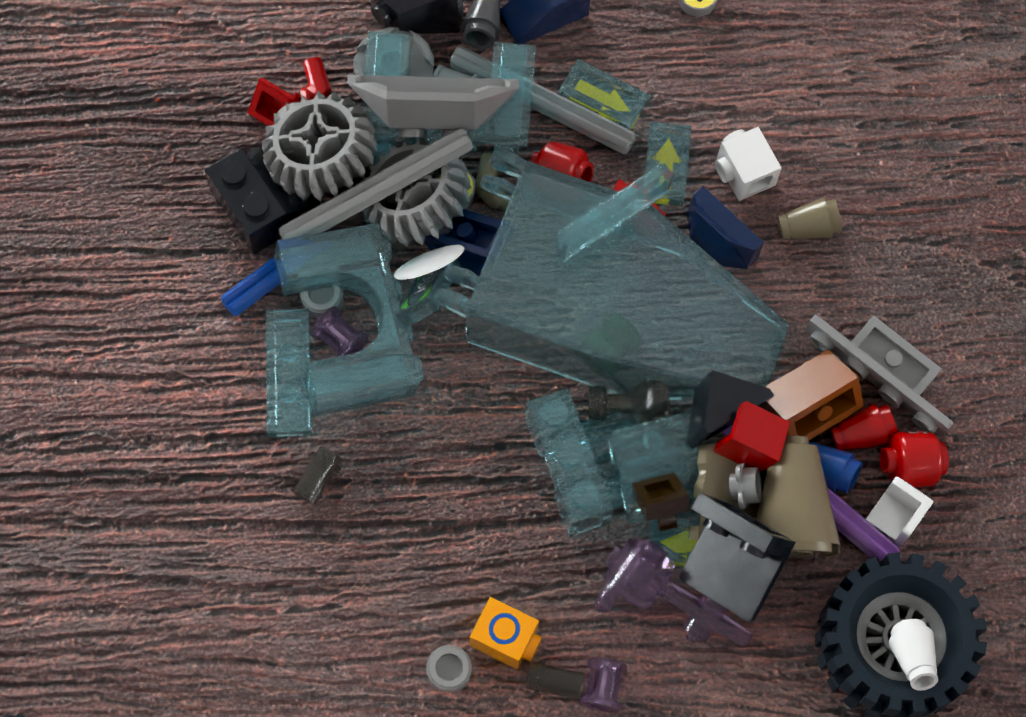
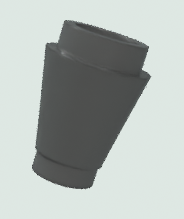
M473 0L460 25L463 41L467 45L476 49H488L499 39L500 0Z

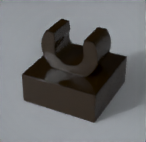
M674 472L632 483L634 500L647 521L657 519L660 532L677 528L676 514L690 510L689 494Z

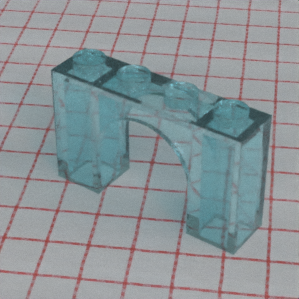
M368 31L365 75L410 76L413 41L411 35ZM494 42L491 79H519L520 90L477 131H467L473 144L472 151L477 152L478 144L494 145V153L518 155L519 147L528 148L536 45ZM363 100L362 109L366 111L369 121L373 124L376 142L394 144L395 137H399V129L389 128ZM425 130V139L429 143L436 138L437 140L442 138V130ZM411 138V142L415 144L419 138Z
M374 223L277 241L274 260L283 296L323 288L340 287L361 296L370 305L377 320V338L365 349L349 355L307 363L303 377L313 417L413 397L420 385V381L424 380L423 365L418 355L413 356L409 342L413 340L411 320L408 315L403 316L400 310L399 301L403 299L400 280L391 274L389 262L392 261L391 244L388 237L381 236L379 224Z

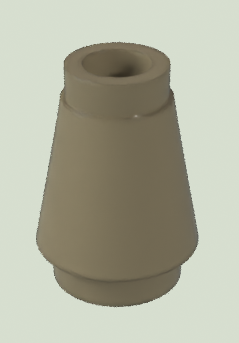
M822 197L778 216L782 240L833 238V233L842 232L840 213L835 199L825 201V198Z

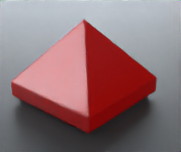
M260 78L247 114L267 126L274 125V113H277L284 107L286 102L289 104L294 103L296 97L266 79Z

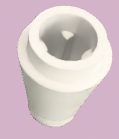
M906 619L897 623L891 629L889 647L907 679L910 681L911 687L920 691L934 687L938 683L934 632L920 619Z

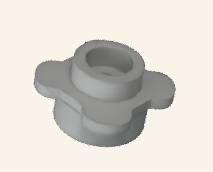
M746 463L736 465L735 473L729 475L731 499L738 500L740 510L750 507L752 503H761L762 486L758 467L747 468Z

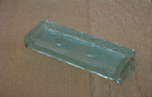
M665 163L658 165L558 232L556 252L564 262L669 193L674 177L672 171Z
M309 308L266 310V407L268 437L312 435Z

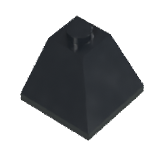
M371 0V12L381 25L385 27L390 25L391 27L399 28V31L409 33L410 30L417 34L458 33L463 21V0Z

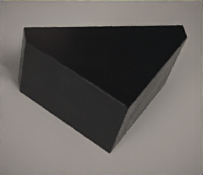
M712 370L695 387L687 436L688 445L693 449L733 426L741 403L748 401L758 407H763L775 395L770 388Z

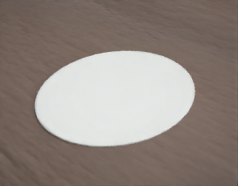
M451 245L428 251L403 264L396 270L394 277L398 280H406L434 272L456 260L464 252V247L462 245Z

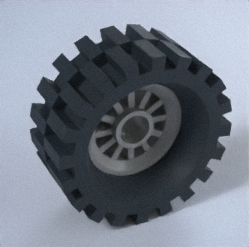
M899 552L888 553L881 562H878L876 557L864 561L857 571L854 568L845 576L829 597L827 604L820 613L817 623L821 624V628L815 634V647L822 646V653L817 658L820 670L829 668L832 676L827 680V684L833 692L840 687L846 692L848 696L842 702L851 709L858 703L866 707L863 716L927 717L933 712L936 714L969 688L968 683L977 677L982 667L977 664V661L986 655L987 642L979 641V636L987 630L985 617L974 619L973 612L980 606V603L975 594L965 599L959 591L967 583L959 575L951 582L944 578L942 575L948 566L937 560L930 568L922 566L923 555L912 553L906 561H900ZM888 610L889 618L886 616V614H885L883 611ZM899 610L905 612L902 619H900ZM912 616L924 621L926 626L934 632L938 683L930 689L921 691L911 687L910 681L890 649L888 632L891 631L893 626L903 620L911 619ZM873 617L877 624L871 622L870 619ZM866 633H869L875 637L866 638ZM877 647V651L871 654L868 648ZM881 656L885 659L883 666L876 661ZM893 662H895L896 671L890 670Z

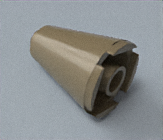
M786 436L780 461L767 468L761 503L758 506L756 519L796 542L789 557H806V555H812L813 551L820 552V557L840 555V541L818 446L809 444V437Z

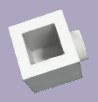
M759 127L746 132L740 129L727 135L721 142L717 160L715 161V167L720 179L724 183L729 182L739 201L776 186L782 169Z

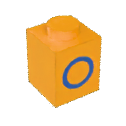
M489 597L470 635V647L518 670L523 659L532 661L543 637L536 634L539 620Z

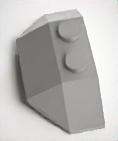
M347 75L349 86L389 128L399 129V137L425 138V130H442V137L458 128H463L466 133L467 131H477L520 90L519 79Z

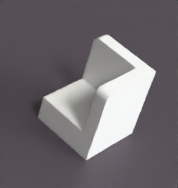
M896 476L866 520L900 549L934 501Z

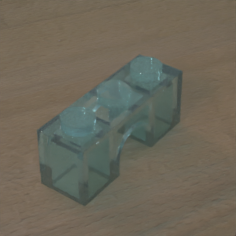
M568 388L527 401L525 420L539 457H544L550 471L555 491L554 498L568 536L571 537L610 524L614 508Z

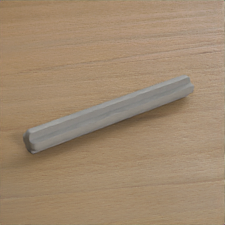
M458 46L451 56L450 67L471 77L474 74H478L481 78L519 79L520 90L512 99L621 154H627L634 144L636 134L633 131L463 46Z
M458 128L282 225L279 228L282 240L289 249H294L472 151L473 144L463 128Z

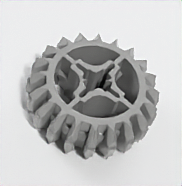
M318 91L312 100H308L301 95L300 103L295 106L286 102L287 112L285 114L274 113L275 125L265 127L267 138L261 142L264 152L263 162L267 170L270 171L269 173L273 181L281 185L284 191L289 195L296 192L303 200L307 199L312 193L320 202L326 192L337 196L339 188L343 186L353 187L352 180L354 178L365 179L366 171L364 167L374 165L372 153L377 151V142L372 122L369 121L366 111L360 105L356 106L350 97L341 99L335 91L327 99Z
M405 138L402 147L399 148L390 144V152L385 156L376 154L377 164L369 166V177L433 143L437 138L430 143L425 138H419L415 144ZM457 158L432 172L441 175L440 179H433L430 173L361 212V215L375 234H378L379 237L383 236L391 244L398 240L407 247L415 239L416 242L423 245L428 235L439 239V230L443 227L453 229L451 219L464 216L461 205L470 202L468 190L471 188L466 172L467 168L462 159ZM366 177L365 179L363 178V179L359 180V182H362V181L366 180V179L369 178V177ZM388 204H396V210L388 209Z

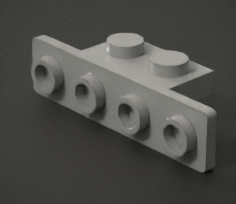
M816 314L810 319L806 331L811 335L809 339L815 347L822 352L827 349L832 351L859 377V380L863 381L866 378L879 388L877 393L886 403L895 408L902 406L914 416L912 421L922 431L936 433L943 438L953 425V421L921 397V394L940 373L941 367L874 315L852 341H849Z

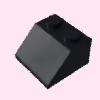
M262 147L240 148L204 169L210 191L254 255L281 239L279 228L282 225L321 204L314 197L313 193L303 200L296 192L289 195L283 190L281 185L275 183L269 173L270 171L267 170L263 162L264 152Z

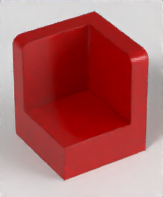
M745 401L739 405L731 434L716 442L714 452L738 464L746 463L747 468L758 467L759 472L780 461L790 422Z

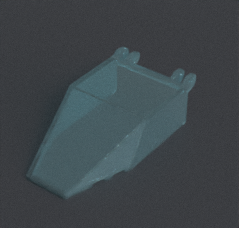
M505 152L492 153L489 160L492 168L517 177L518 181L516 186H514L506 179L486 174L480 182L483 190L510 200L481 274L477 276L471 270L455 265L447 266L443 274L447 280L474 290L472 297L469 300L463 294L445 288L437 289L434 296L435 301L441 306L466 318V341L468 343L631 399H641L642 396L667 397V400H682L683 397L693 398L695 387L712 370L764 387L770 383L789 324L647 201L526 161L516 154H507Z

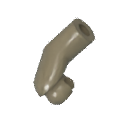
M483 153L480 157L475 180L476 194L492 209L498 208L501 211H507L514 205L515 194L512 190L507 189L506 185L497 178L501 158L492 153Z

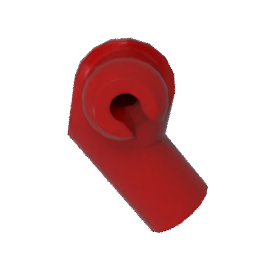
M320 57L309 58L303 62L308 84L305 88L300 89V94L297 92L293 94L296 97L295 102L301 101V95L308 100H312L318 91L325 96V99L331 94V85L322 59Z

